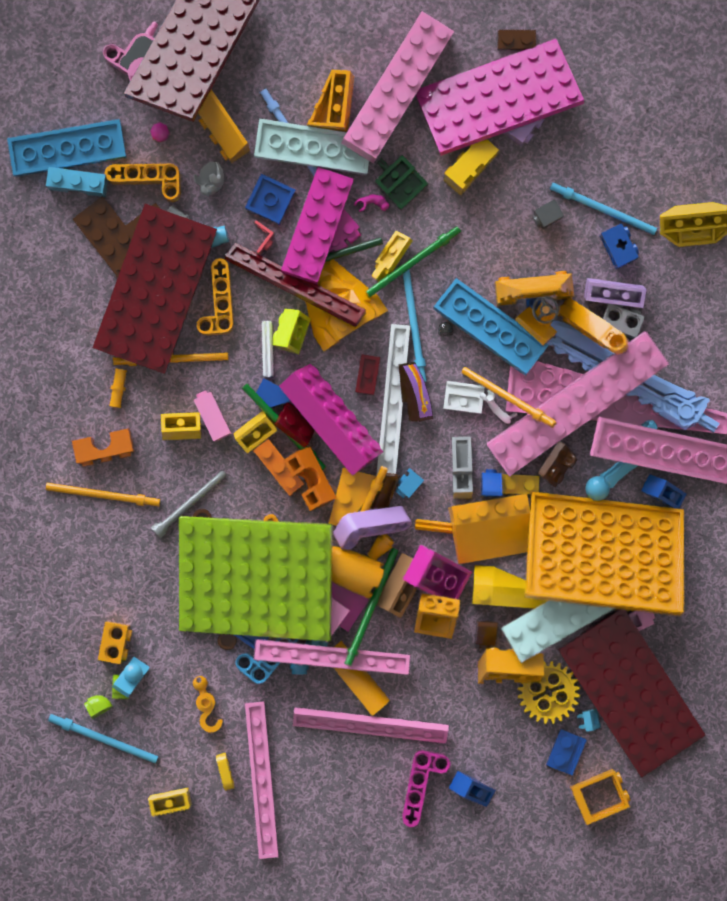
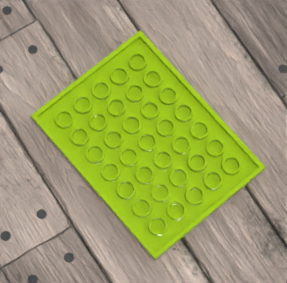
M179 517V631L319 641L331 640L332 525Z

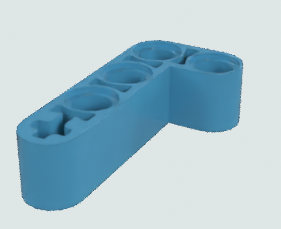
M277 638L275 642H279L281 639H286L289 641V643L296 644V642L299 639H296L293 642L290 638ZM243 653L236 659V667L258 684L264 683L280 664V662H276V664L272 665L267 661L254 660V657L248 653ZM242 657H247L250 660V665L246 668L240 665ZM257 669L265 672L264 679L259 680L255 677L254 674Z

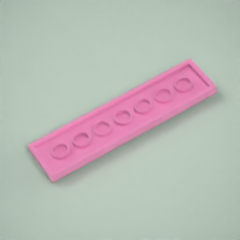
M598 418L590 455L727 484V444L611 419Z

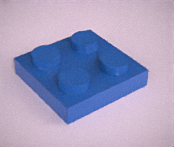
M261 174L245 209L280 225L296 190Z

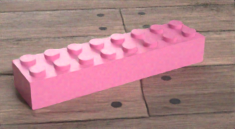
M423 11L420 13L344 136L341 144L374 164L452 37L453 30Z

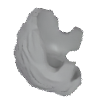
M212 161L205 164L200 170L199 177L196 174L193 175L194 182L201 186L200 193L205 196L213 195L221 189L224 183L223 169L218 162Z

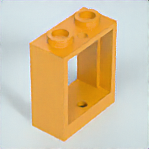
M421 593L414 633L452 639L458 618L460 600Z
M611 769L570 786L586 825L630 807L628 802L631 800L627 790L623 791L620 785L623 783L619 772L615 773ZM611 777L621 802L591 815L580 789Z

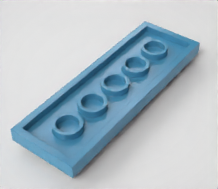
M120 119L7 138L14 177L46 172L48 167L64 169L127 158Z
M457 278L433 307L435 311L524 376L528 374L549 346L547 343L543 346L518 322Z

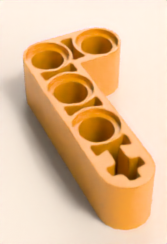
M113 164L105 169L106 178L113 185L162 184V193L168 202H176L181 197V174L178 167L174 164ZM124 170L125 179H123L122 175H115L114 179L111 177L113 171H116L117 174H123ZM151 170L157 171V175L154 178H149L148 173ZM175 170L176 175L173 178H168V171ZM131 171H138L136 178H129ZM175 189L177 192L175 196L169 197L167 196L168 190Z
M218 258L211 265L215 316L202 317L197 321L196 325L197 330L204 336L229 334L234 329L230 268L226 260ZM219 264H222L223 267H225L222 269L223 277H220V273L218 269H216L219 267ZM219 283L227 284L225 291L220 292L217 290ZM223 301L229 304L228 308L224 311L218 308L219 303ZM227 320L230 322L229 328L221 329L220 323ZM209 322L211 324L210 329L202 331V323Z

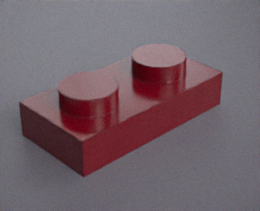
M361 354L356 393L374 395L380 357Z

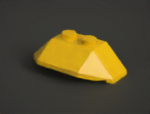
M710 202L674 206L660 215V235L677 247L717 243L727 235V205Z

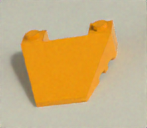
M567 271L555 272L556 275L520 279L500 277L498 278L499 281L494 283L497 306L516 304L518 299L553 296L555 300L567 299L568 297L573 298L572 273L567 274Z

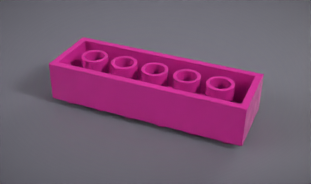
M312 364L293 372L279 385L352 476L370 465L383 453L379 443L372 439L368 434V430L358 422L355 414L349 411L344 405L343 400L335 394L331 385L321 377L318 369L312 366Z

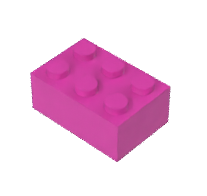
M420 545L403 580L431 595L459 599L472 571Z

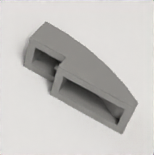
M452 437L453 499L472 498L471 437Z

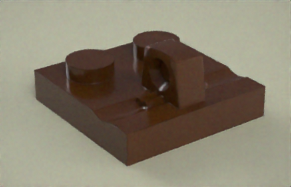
M558 441L538 474L556 488L563 481L567 469H572L578 459L564 443Z

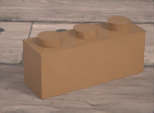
M403 553L388 578L377 603L379 607L402 618L418 588L403 580L413 558Z

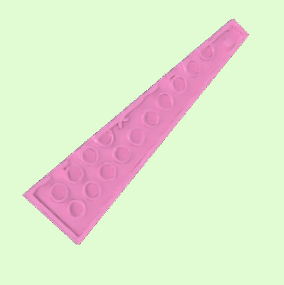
M537 361L528 374L524 376L510 365L507 392L533 408H537L584 374ZM625 395L590 419L591 421H598V418L601 417L639 426L647 420H654L658 428L684 430L660 416L659 413H655L652 409L653 405H641L638 401V396ZM506 400V412L528 414ZM706 408L703 414L719 423L714 433L727 435V413ZM698 423L686 430L713 433Z

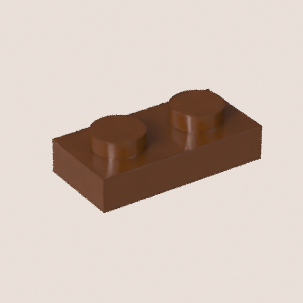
M498 30V50H526L536 47V30Z

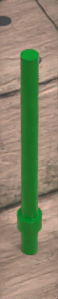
M456 226L446 234H441L437 237L438 240L365 291L367 296L370 298L441 246H446L452 238L461 233L459 227Z
M246 383L242 390L275 423L278 415ZM285 434L300 450L308 448L307 446H301L299 443H297L295 440H293L291 437ZM312 449V451H313V453H314V455H315V457H316V459H317L319 465L321 466V468H322V470H323L326 466H325L324 463L316 456L317 453Z

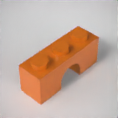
M130 429L110 432L111 442L104 450H98L95 447L92 437L72 441L76 464H82V467L94 465L93 461L101 460V463L112 461L114 456H119L120 459L130 457L131 453L135 452Z
M269 439L253 450L289 496L305 485L298 475L292 477L283 456Z
M311 447L297 451L284 459L292 477L298 475L305 479L308 490L301 495L310 511L323 507L337 498Z

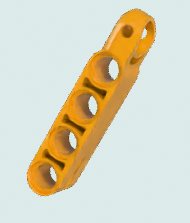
M570 297L559 307L558 316L561 315L564 322L601 347L607 348L615 354H622L628 349L629 343L623 333Z

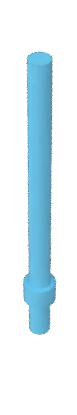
M552 183L550 190L563 195V198L573 199L654 235L656 233V227L578 194L572 188H565L555 183Z
M410 270L403 273V281L415 353L414 362L426 382L424 368L426 367V362L422 355Z
M51 714L48 719L49 722L61 726L66 731L77 732L156 764L159 757L75 724L73 720L68 718L62 719Z

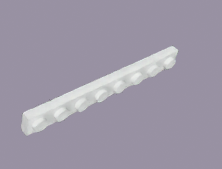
M391 324L379 444L383 453L378 457L377 474L381 466L388 469L387 473L396 474L403 407L398 364L407 363L410 326Z

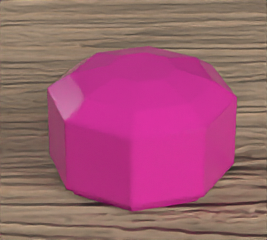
M161 122L154 124L150 131L153 140L159 143L166 141L170 135L167 125Z

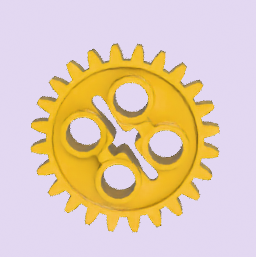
M544 661V677L539 682L520 683L523 687L517 688L518 691L522 692V694L518 695V699L524 700L520 703V706H526L524 713L531 712L530 719L537 716V722L542 718L544 719V724H547L548 719H551L552 724H554L556 718L562 722L563 715L569 718L568 711L574 713L575 710L572 705L578 706V702L574 698H580V695L575 693V691L580 690V687L574 686L578 680L571 679L573 672L566 673L568 667L562 670L560 669L561 663L554 667L553 661L550 662L549 666ZM551 675H555L559 678V682L552 685L548 682V678ZM533 683H539L541 690L533 692L530 686ZM561 685L565 686L563 689L552 692V697L544 695L537 700H533V697L544 694L546 688L551 691ZM564 693L567 696V700L563 703L558 702L556 699L557 694ZM540 701H547L549 708L541 710L538 707Z

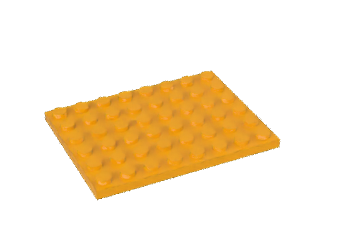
M531 492L525 598L682 616L684 509L609 500L596 501L591 498Z

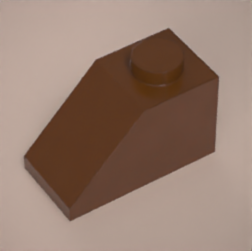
M476 621L475 644L479 645L480 649H489L491 645L495 646L498 623Z

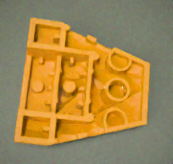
M335 260L325 262L317 285L366 309L365 316L357 327H354L305 302L309 318H311L313 335L324 352L366 323L374 321L388 312L376 293L369 298L365 292L369 288Z

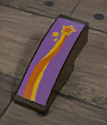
M416 363L398 364L402 402H407L409 421L420 422L433 419L429 393Z

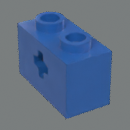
M622 223L599 235L616 270L639 258V250L636 244L631 243L629 238L631 234ZM618 241L620 244L624 243L625 246L623 247V250L622 248L616 247Z

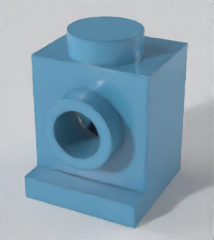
M410 468L407 470L409 475L406 476L404 474L398 481L399 487L395 490L403 499L405 496L410 498L424 481Z

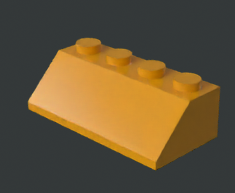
M211 89L198 113L201 118L198 121L204 130L208 128L211 135L209 137L213 144H219L222 149L219 152L224 160L229 159L232 164L250 152L248 142Z

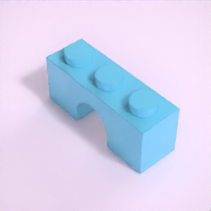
M48 167L46 187L49 190L62 192L79 191L87 195L106 197L108 180L105 174Z

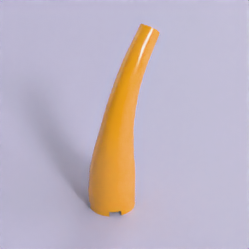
M332 546V582L360 596L370 598L373 595L370 592L374 586L378 588L384 572L380 567L384 564L353 550H342L340 547Z

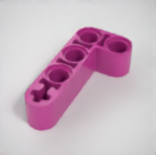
M419 750L414 754L402 813V819L406 826L414 827L420 821L429 771L444 773L449 770L450 761L446 755L426 750ZM419 755L427 756L428 760L425 764L417 762ZM443 758L447 761L444 768L436 766L438 759ZM416 774H422L424 780L422 783H415L413 777ZM413 793L420 795V800L416 803L411 802L409 799ZM411 807L414 808V817H416V819H412V822L408 821V817H406V815H410Z

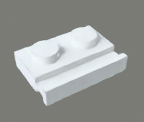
M447 381L443 409L481 414L483 400L480 398V394L484 393L485 387Z

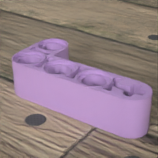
M403 506L361 511L345 515L340 520L333 534L342 550H350L355 547L360 538L401 532L408 529L412 522Z

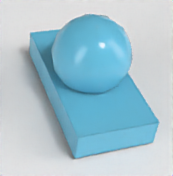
M133 657L112 687L126 697H129L150 667Z

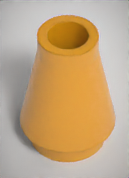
M387 534L378 535L367 555L377 560L393 548L394 540Z

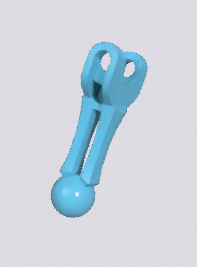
M647 420L640 425L653 429L658 428L654 420ZM618 461L610 469L600 474V476H594L587 481L585 486L587 495L596 501L605 499L610 492V488H613L621 478L639 465Z

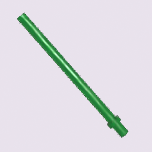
M392 548L383 568L384 572L378 588L375 587L351 648L347 650L348 655L344 664L349 667L352 666L355 657L359 654L357 651L399 552L397 549Z

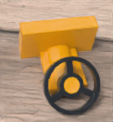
M550 296L540 297L534 302L532 308L529 306L517 316L515 321L544 346L557 333L551 326V323L559 315V304ZM544 298L552 300L557 310L553 309L552 305L548 304ZM539 300H541L542 302L540 303L538 309L535 312L536 304Z

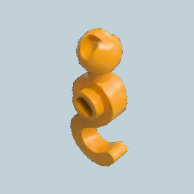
M198 676L193 680V687L200 694L196 700L197 708L203 711L200 717V725L206 732H216L221 728L223 719H219L214 726H209L206 723V718L215 707L216 700L211 693L206 691L208 686L207 679L203 676ZM198 677L201 678V682L197 681Z

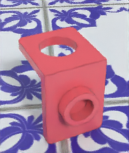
M256 220L254 222L255 225L268 234L256 252L261 255L264 250L268 251L272 246L273 241L271 240L274 237V233Z

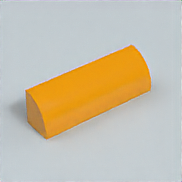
M342 640L334 646V648L348 649ZM334 668L372 716L390 701L367 671Z

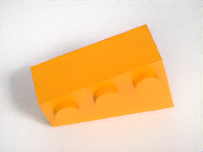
M346 468L342 469L336 492L337 498L334 500L329 524L337 526L345 515L359 512L371 489V482L373 479H376V476L357 472L352 476Z
M499 648L486 649L478 661V684H484V680H496V683H502V679L514 680L515 683L539 682L544 677L543 653H537L520 662L513 649L504 651Z

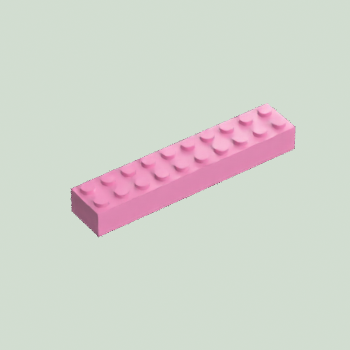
M644 331L629 342L628 349L624 353H613L535 408L541 409L548 417L557 421L554 428L542 421L534 420L532 415L527 414L487 442V446L506 473L511 476L558 443V441H561L669 365V363L647 332Z

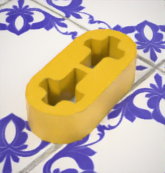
M227 754L216 755L224 790L235 789Z

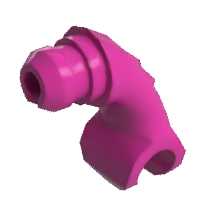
M373 194L359 198L354 206L358 203L364 205L359 212H363L370 203H374L382 211H386L390 207L385 199L386 197Z

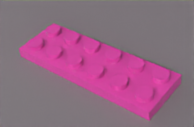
M317 167L281 268L282 273L318 284L354 181L353 178Z

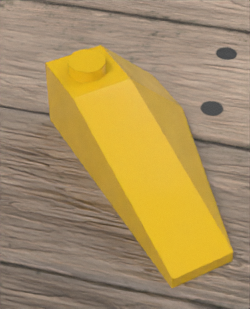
M474 565L472 604L535 609L549 600L525 598L526 580L494 566Z

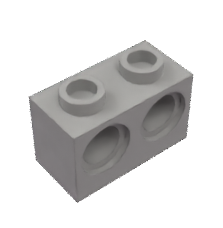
M608 303L602 319L623 333L625 337L634 339L638 336L645 316H642L638 310L630 309L629 311L624 309L623 305ZM609 312H615L618 315V320L611 321L608 316ZM631 318L636 322L635 328L627 326V319Z

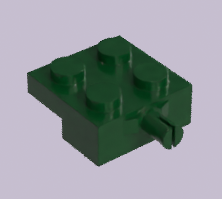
M403 155L390 166L383 158L376 162L384 171L375 180V185L401 211L428 186V182Z

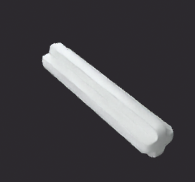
M271 321L262 322L263 376L266 378L274 376Z

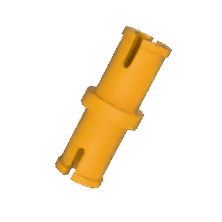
M115 368L113 385L110 387L112 393L109 406L121 408L123 391H126L124 385L127 370Z

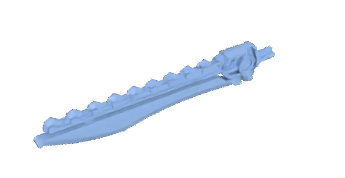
M556 320L551 323V326L557 333L554 336L555 338L549 340L547 344L554 346V351L557 354H568V359L571 363L581 362L582 368L585 371L591 370L599 362L613 354L607 348L601 347L569 324ZM653 375L644 381L642 385L637 386L626 394L627 396H638V401L641 405H653L652 409L655 413H659L660 416L684 430H688L698 423L714 433L719 425L717 421L703 414L707 403L710 401L709 398L702 396L696 398L694 392L687 391L656 375Z

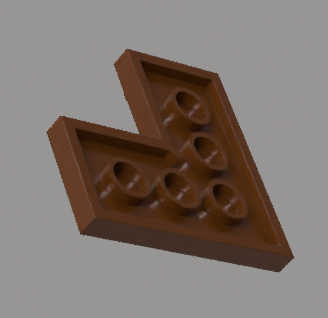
M101 196L74 217L73 221L118 277L140 215L125 225L104 197ZM156 202L153 205H151L161 209Z

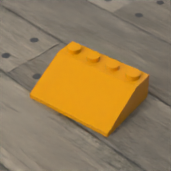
M527 494L448 507L458 564L527 552L530 518Z

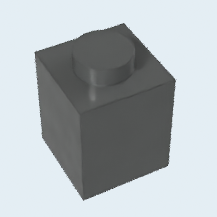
M554 199L536 209L532 218L536 226H541L543 230L561 220L564 214Z

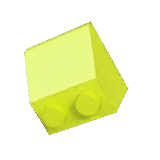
M284 309V312L279 317L278 330L273 335V346L299 355L311 318L299 310Z

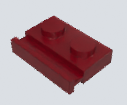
M288 402L283 406L284 408L280 412L275 426L301 446L306 447L315 430L300 411Z

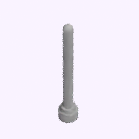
M220 471L163 522H156L151 526L153 531L160 538L166 535L167 528L226 477V472Z

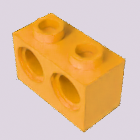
M105 622L98 660L122 664L123 660H127L129 649H126L127 641L130 642L132 637V630H129L130 625ZM115 628L122 630L123 634L120 639L113 636ZM112 647L117 648L119 651V655L116 658L111 657L109 654V650Z

